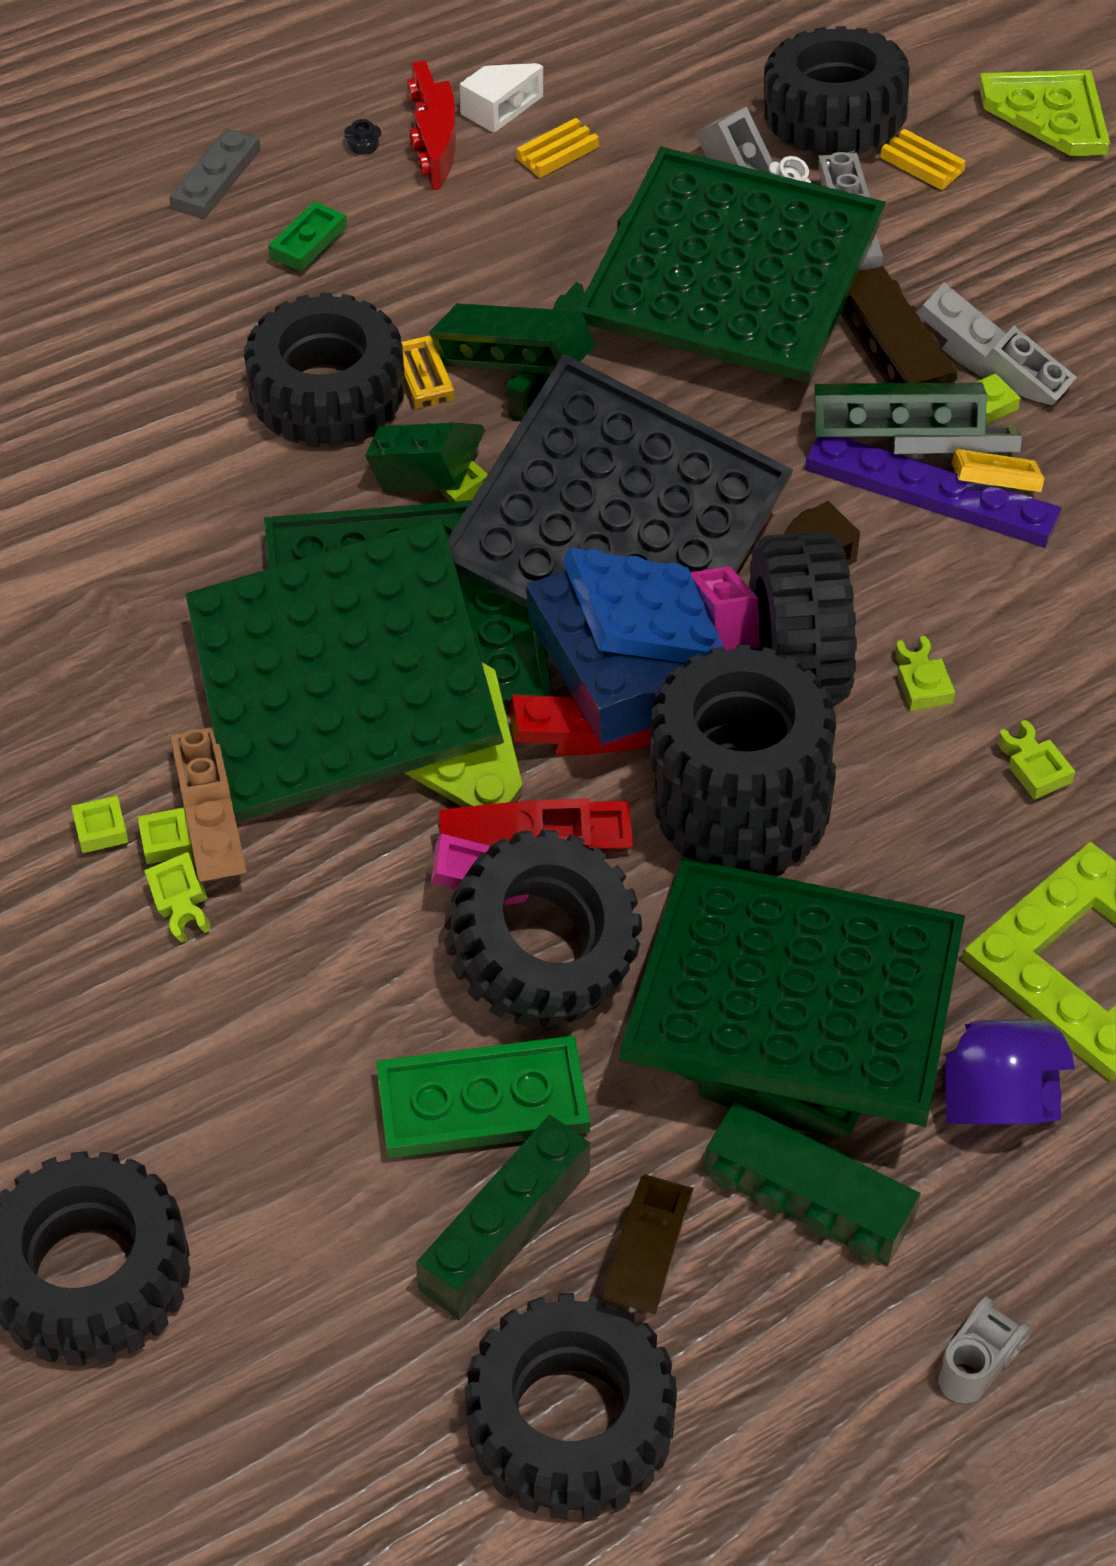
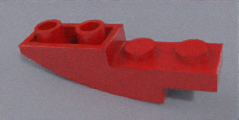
M426 60L411 63L412 78L407 79L409 99L411 102L416 101V112H414L415 128L409 129V138L413 152L419 151L418 164L421 175H428L432 189L438 190L443 186L453 165L456 150L455 105L450 82L434 83Z
M512 695L508 706L514 742L553 744L554 755H590L627 751L650 746L651 728L601 745L573 697Z
M589 798L553 799L485 804L438 811L439 837L441 834L490 846L501 838L510 841L514 833L529 830L535 838L542 829L558 831V838L565 840L569 834L584 839L582 846L591 851L596 846L602 851H628L633 847L629 801L589 802Z

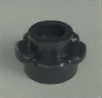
M359 119L345 129L344 137L347 138L348 147L352 152L356 154H369L378 148V138L381 137V130L377 125H373L371 121Z

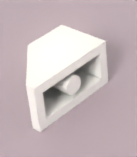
M538 63L483 66L459 84L461 115L495 133L543 97V66Z

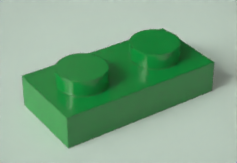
M314 201L268 245L269 257L302 272L347 228L346 215Z

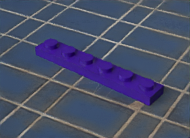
M818 437L806 458L805 470L1045 548L1059 520L1062 508L993 485L962 481L958 479V474L843 437Z

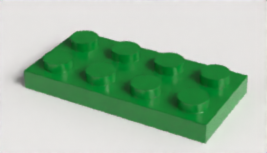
M575 1036L376 1061L388 1158L526 1141L549 1114L578 1134L590 1132V1118Z

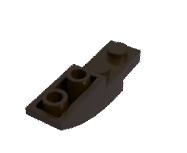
M647 1174L641 1175L602 1299L614 1302L620 1309L627 1312L642 1313L645 1311L656 1315L694 1188Z

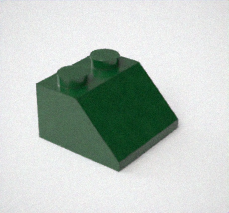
M454 422L379 426L365 457L383 492L458 490L485 433L483 425Z

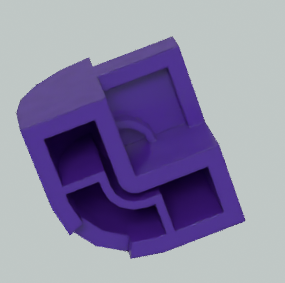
M1037 1019L976 1020L965 1024L967 1031L961 1036L955 1053H947L946 1058L947 1124L1044 1123L1045 1121H1060L1062 1094L1059 1070H1075L1072 1050L1063 1034L1049 1022Z

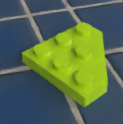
M1091 70L980 73L979 90L983 108L986 111L1069 156L1108 155L1110 140Z
M483 662L504 743L405 772L406 775L461 807L516 802L523 792L522 780L496 671Z

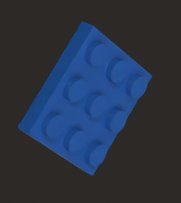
M569 547L563 559V564L600 651L684 663V661L698 653L704 657L708 655L710 649L724 646L688 567L678 563L666 564L648 561L637 556L625 557L607 554L597 549L583 550Z

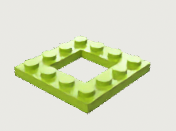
M1090 841L969 944L963 951L962 960L1033 1019L1049 1022L1058 1029L1073 1052L1112 1082L1116 1079V1005L1108 1012L1038 956L1091 908H1095L1116 925V861Z

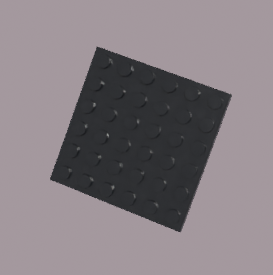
M563 354L451 532L448 541L458 573L528 608L526 584L565 571L563 559L569 547L583 550L597 549L607 554L625 557L637 556L644 560L666 564L678 563L688 567L690 572L730 566L737 572L789 482L793 469Z

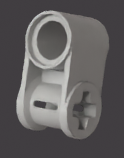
M988 1296L984 1297L946 1349L938 1374V1384L942 1393L956 1403L968 1404L977 1401L1003 1368L1009 1366L1019 1354L1032 1332V1327L1026 1323L1018 1325L994 1308V1301ZM955 1365H967L976 1373L966 1374Z

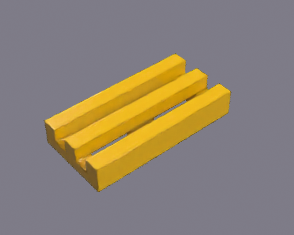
M574 118L516 148V159L536 176L542 178L599 148V136L595 133L590 135V129L586 125L581 127V121Z
M906 129L899 132V138L894 136L890 140V145L885 144L881 147V159L940 190L946 188L965 170L966 160Z
M431 336L401 342L403 344L405 386L414 408H423V402L428 400L431 406L439 404V398L445 397L447 402L454 401V388ZM424 347L440 386H433L419 353V348ZM405 351H408L423 385V390L419 389Z
M958 449L954 451L951 462L952 466L955 467V473L958 474V479L962 481L1041 492L1045 480L1035 460Z

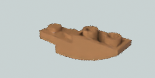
M213 727L193 729L185 733L170 735L199 882L247 873L220 744H216Z

